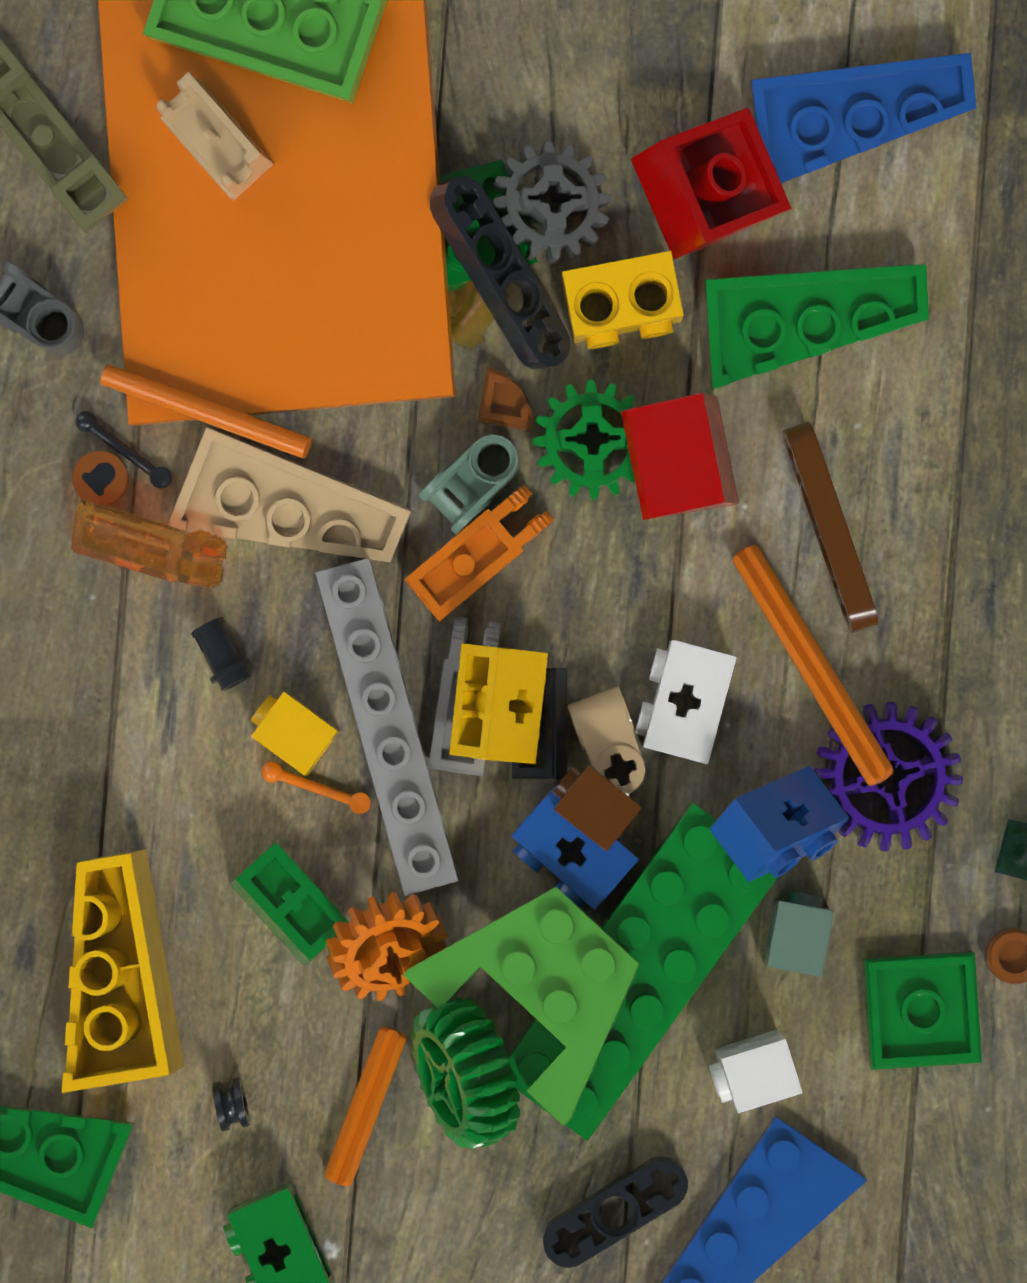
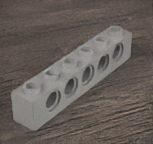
M367 558L316 572V578L404 896L459 881V875L372 561Z

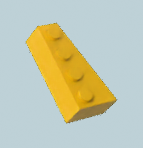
M143 849L77 862L72 936L75 938L73 965L69 969L68 988H71L69 1021L66 1022L65 1032L67 1059L66 1072L63 1073L62 1093L171 1075L185 1066L147 850Z

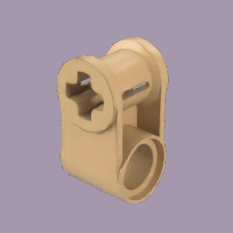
M617 686L568 704L569 716L583 752H586L590 766L605 777L604 771L611 767L610 758L613 756H619L623 763L632 762L635 770L628 775V785L620 786L617 779H610L609 781L627 795L634 792L643 781L645 765L634 736V726L619 687Z

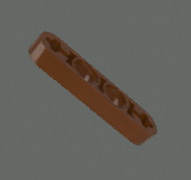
M809 421L784 429L782 433L785 446L847 626L851 633H855L878 625V616L815 431Z

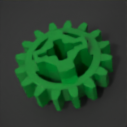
M588 380L585 393L579 395L576 389L569 384L565 386L567 400L564 403L553 397L547 400V405L553 412L552 417L537 416L535 424L546 430V435L533 438V447L546 449L547 453L537 461V466L539 469L552 466L555 472L549 483L554 487L563 480L569 482L568 496L571 498L577 495L580 487L588 488V495L591 501H597L599 488L607 487L611 495L615 497L620 493L617 482L619 479L623 478L625 481L634 484L635 478L631 469L632 464L625 429L614 428L602 417L601 406L614 411L622 419L621 412L631 409L635 397L631 394L621 402L615 399L616 384L613 383L606 388L604 394L596 392L594 380ZM581 406V419L573 428L556 431L564 416ZM588 427L597 428L598 436L607 437V440H612L601 444L598 453L595 455L588 454L586 445L567 441H576V438L585 437ZM628 450L622 464L613 472L603 476V462L613 452ZM558 453H571L583 465V476L567 468L559 458Z

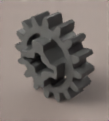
M546 141L541 147L540 155H537L534 149L527 145L520 152L522 164L510 157L502 166L509 177L497 176L493 181L492 187L502 193L503 196L494 198L491 203L496 212H503L501 220L505 227L513 233L512 238L518 246L522 242L528 246L526 259L530 261L541 250L546 252L548 263L555 264L560 257L562 249L572 260L581 253L578 241L591 247L598 239L591 227L603 228L608 223L609 218L599 212L598 209L606 207L611 202V195L598 193L597 188L603 183L606 176L604 173L590 175L587 171L593 161L590 155L583 158L580 162L574 160V145L568 144L561 154H555L552 141ZM536 170L537 175L534 177L535 186L533 188H523L522 191H516L519 181L526 174ZM563 172L569 175L578 184V186L576 187L575 185H573L563 175ZM546 192L550 193V198L553 202L561 203L554 213L550 212L548 203H540V199ZM584 214L579 227L573 232L564 235L566 218ZM521 218L527 219L537 229L538 233L531 230Z

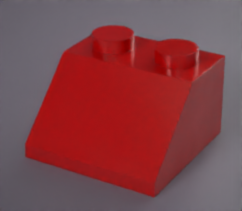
M749 107L662 139L631 158V162L667 246L672 253L673 260L718 243L792 209Z

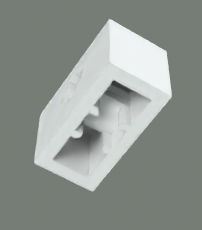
M676 640L669 642L667 651L657 648L649 676L650 681L658 682L653 704L642 703L635 728V734L644 736L641 747L708 764L737 657ZM683 685L691 686L690 696L698 700V706L696 709H687L684 717L676 716V705L668 702L670 692H680Z
M778 1030L714 1049L718 1062L709 1065L717 1095L722 1103L731 1101L737 1113L803 1093L786 1038Z

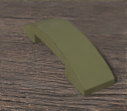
M0 38V127L84 233H87L125 203L128 198Z

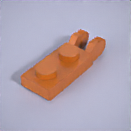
M526 485L516 490L492 511L487 509L404 579L439 622L524 552L522 548L554 522L553 517L548 511H545L543 514H538L526 524V528L514 538L500 523L509 514L518 511L528 502L532 492Z

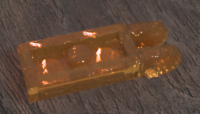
M81 499L74 517L71 545L74 553L173 583L179 581L195 587L199 585L201 588L209 589L211 587L214 588L216 585L219 586V583L222 582L224 568L219 563H223V559H226L228 547L226 541L222 540V537H218L216 534L211 535L210 532L204 530H197L187 534L185 530L161 522L152 521L116 510L112 507Z

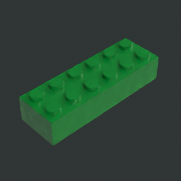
M689 802L600 926L640 963V966L597 1058L596 1065L585 1085L571 1120L565 1125L587 1142L777 879L771 873H768L748 882L709 830L717 820L692 802ZM534 1017L507 1055L511 1057V1068L517 1076L515 1081L517 1091L549 1113L527 1090L562 1053L565 1045Z

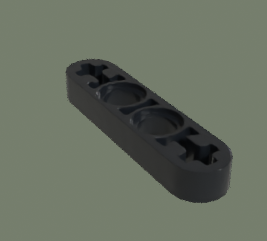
M468 176L455 177L437 184L430 196V210L433 218L518 359L524 366L530 369H545L563 363L570 350V337L567 329L483 188L476 180ZM456 194H460L464 201L459 206L460 212H456L452 205L457 200ZM474 220L478 221V227L466 231L465 228L473 225ZM482 235L488 237L495 247L496 256L491 265L484 263L477 252V244ZM510 282L516 284L523 294V305L519 312L512 310L506 301L505 292ZM535 317V320L526 322L527 327L522 325V321ZM542 334H544L547 339V342L543 346L544 353H541L537 347V345L540 344V342L542 341Z

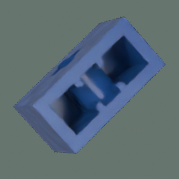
M808 766L735 798L709 830L747 881L751 882L768 873H771L774 878L780 877L791 870L805 856L814 861L825 855L837 844L838 840L834 835L849 819V816L813 769Z
M554 785L511 834L519 843L512 851L536 873L543 866H546L560 879L555 887H558L578 907H581L586 902L595 910L639 859L617 840L606 852L554 811L555 805L560 800L552 793L556 788ZM562 837L569 842L579 837L585 842L580 850L586 858L580 865L572 860L563 865L557 860L561 855V851L556 844Z

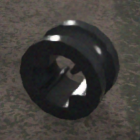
M241 1077L233 1078V1082L229 1086L222 1085L220 1081L212 1083L214 1105L222 1132L230 1130V1125L233 1123H240L242 1127L250 1126L248 1103Z

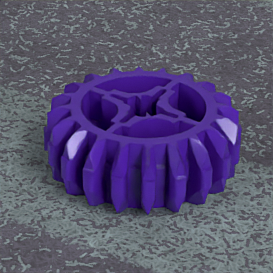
M886 702L883 709V719H878L877 711L873 704H867L863 706L865 722L886 757L891 761L892 768L898 767L900 770L913 768V771L901 774V778L893 781L894 790L891 791L892 793L884 792L885 785H879L878 787L868 784L861 785V782L865 781L861 773L843 780L844 765L849 753L833 727L828 729L827 735L838 744L835 751L822 746L818 747L816 751L819 757L831 760L829 769L814 768L813 771L819 779L829 778L830 787L827 789L849 816V819L837 831L841 836L846 837L858 826L861 829L857 836V845L861 847H867L873 833H878L877 844L880 851H889L892 834L897 835L898 843L902 849H910L912 847L910 830L915 829L918 836L922 840L927 841L932 838L931 830L925 823L928 818L940 826H945L948 823L946 815L937 810L940 802L947 806L956 807L958 805L959 799L954 795L945 794L944 790L946 784L961 785L963 783L961 775H946L945 769L947 765L959 763L961 761L960 754L949 753L942 756L939 749L952 741L951 735L943 733L934 739L929 736L937 724V720L934 717L926 718L919 727L915 726L914 723L918 716L917 707L908 706L904 711L902 720H897L896 703ZM884 730H893L907 735L922 748L926 757L907 762L899 760L894 755L890 743H887ZM931 773L930 788L925 800L914 813L907 817L905 810L907 806L905 800L907 786L911 781ZM865 792L876 793L881 798L884 808L888 810L891 822L878 823L866 818L854 808L847 796Z

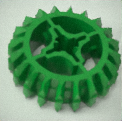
M458 997L447 1003L440 1004L439 1008L431 1004V1008L420 1011V1015L414 1017L410 1036L413 1041L411 1053L416 1062L414 1070L419 1075L420 1089L425 1093L427 1106L432 1108L436 1123L443 1126L445 1135L451 1140L453 1139L459 1147H467L471 1150L479 1146L484 1148L495 1144L500 1139L509 1135L510 1132L516 1130L517 1119L520 1117V1108L517 1104L520 1101V1094L515 1086L517 1076L511 1068V1057L507 1055L504 1049V1039L499 1038L495 1031L494 1022L486 1018L485 1011L479 1005L476 1006L469 998L462 999Z

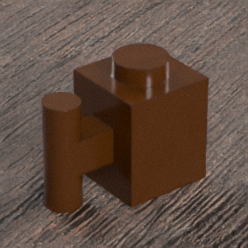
M589 764L581 773L572 766L552 792L560 799L553 810L606 852L642 808L639 803Z

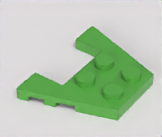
M555 887L409 968L403 976L439 1008L440 1004L451 1001L480 968L486 971L565 1045L562 1053L527 1090L539 1104L565 1126L571 1120L576 1110L577 1103L592 1074L597 1058L613 1027L640 963L558 887Z

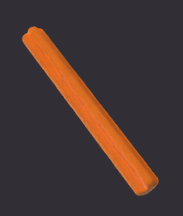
M750 545L740 550L733 557L736 569L864 780L870 786L886 780L893 774L891 763L760 548L756 545Z

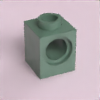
M790 890L788 900L775 898L763 960L767 967L822 977L834 914L833 910L821 907L822 896Z

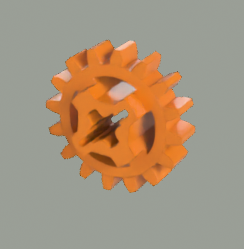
M391 892L386 903L379 904L374 896L368 898V909L360 911L355 907H351L348 909L351 920L348 923L335 922L333 928L337 937L326 940V946L330 954L326 958L334 978L338 979L340 987L344 992L353 988L356 997L363 999L370 991H374L377 1000L383 1001L388 990L395 989L400 997L406 994V985L411 982L403 974L409 968L447 948L444 939L448 935L440 916H437L430 902L421 905L418 896L412 894L404 903H401L397 892Z

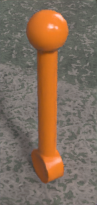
M273 761L265 763L261 768V776L268 783L282 781L348 804L350 809L356 814H364L371 807L370 797L364 792H357L352 795L282 770V767L277 762Z

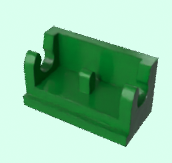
M277 842L237 876L230 885L303 966L307 965L326 947L327 939L337 937L333 928L335 922H349Z

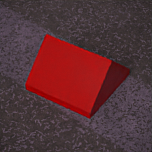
M699 393L621 412L643 520L739 504L717 396Z

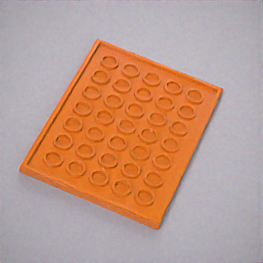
M98 0L110 175L128 198L125 203L113 211L124 370L247 415L456 397L444 234L434 220L430 210V196L432 190L440 183L427 0L387 1L353 104L147 38L143 35V31L154 0ZM187 72L206 85L274 163L234 201L228 197L160 119L162 115L156 109V105L160 100L165 99L169 102L181 92L177 82ZM126 394L128 425L140 426L196 420Z

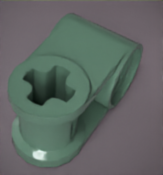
M495 434L483 436L455 462H452L419 493L418 497L423 502L430 501L452 523L450 530L456 536L472 523L492 502L491 500L513 480L519 470V454L512 442L505 437ZM489 446H501L509 453L510 462L508 468L504 473L497 476L486 475L482 472L479 465L481 453ZM449 489L463 503L464 508L460 509L445 491Z

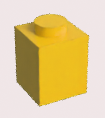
M283 692L278 700L269 695L250 720L258 726L251 737L304 776L309 775L340 732L288 692Z

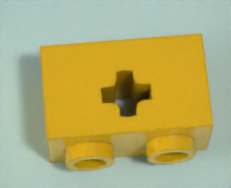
M461 643L449 755L491 761L536 764L548 653Z

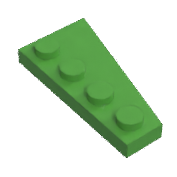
M154 0L143 35L155 41L353 104L388 0Z

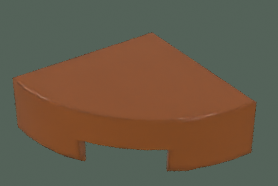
M487 367L478 423L532 432V411L522 389L508 375Z

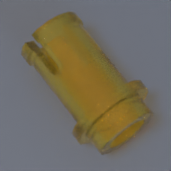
M476 288L457 316L450 315L452 341L468 351H472L477 344L481 346L484 344L486 339L483 334L494 319ZM505 292L506 301H508L510 297H509V295Z

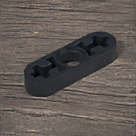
M665 1156L654 1157L556 1216L547 1224L543 1234V1246L547 1257L554 1264L561 1267L571 1268L579 1266L676 1207L685 1198L688 1190V1180L684 1169L672 1158ZM660 1169L665 1175L674 1172L678 1177L671 1183L674 1193L665 1197L662 1192L656 1191L647 1196L645 1202L652 1208L641 1213L636 1196L626 1186L636 1181L639 1192L653 1184L651 1173L654 1170ZM609 1197H622L631 1206L630 1219L620 1227H610L600 1219L599 1208L603 1201ZM587 1210L590 1211L594 1227L604 1237L594 1242L590 1231L578 1239L579 1251L571 1255L566 1248L557 1251L553 1247L559 1241L557 1230L566 1227L570 1233L576 1232L586 1226L585 1221L579 1215Z

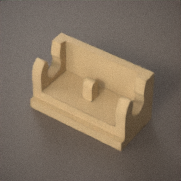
M187 72L177 82L181 92L169 102L165 99L160 100L156 105V109L162 115L160 119L228 197L234 201L274 163L206 85Z

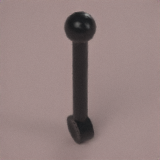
M82 411L77 415L75 424L80 431L93 433L148 474L154 487L164 489L171 484L172 474L167 468H156L100 426L92 412Z

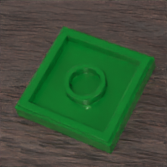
M975 952L863 958L871 1070L982 1063Z

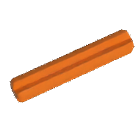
M385 1026L378 1030L324 1173L325 1178L335 1184L349 1187L353 1183L407 1040L406 1035L398 1030Z

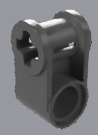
M5 260L1 266L4 273L0 277V324L15 334L18 332L52 355L65 356L74 352L81 345L84 338V325L81 318L68 305L46 291L42 284ZM55 315L66 316L68 320L66 333L55 341L46 340L43 335L45 322Z

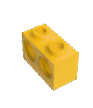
M671 251L562 272L561 280L573 342L586 341L587 349H597L620 343L619 334L640 331L641 339L668 335L674 332L672 324L681 323L684 314ZM645 284L656 285L664 292L666 302L663 307L656 311H646L636 303L635 291ZM598 294L607 298L612 307L609 317L599 322L588 320L580 309L581 302L587 296Z

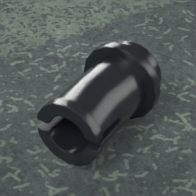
M219 617L193 630L191 635L195 638L213 673V676L210 678L211 683H218L221 690L226 691L251 677L247 669L251 662L249 659H242L224 624L223 617Z

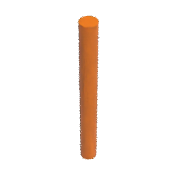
M107 364L102 372L100 384L303 459L306 458L310 450L312 438L110 364Z

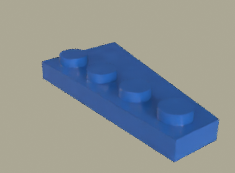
M971 53L750 80L755 123L781 184L977 108Z
M774 1115L660 1283H753L868 1180Z

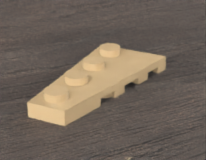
M208 426L205 429L166 529L391 562L412 509Z

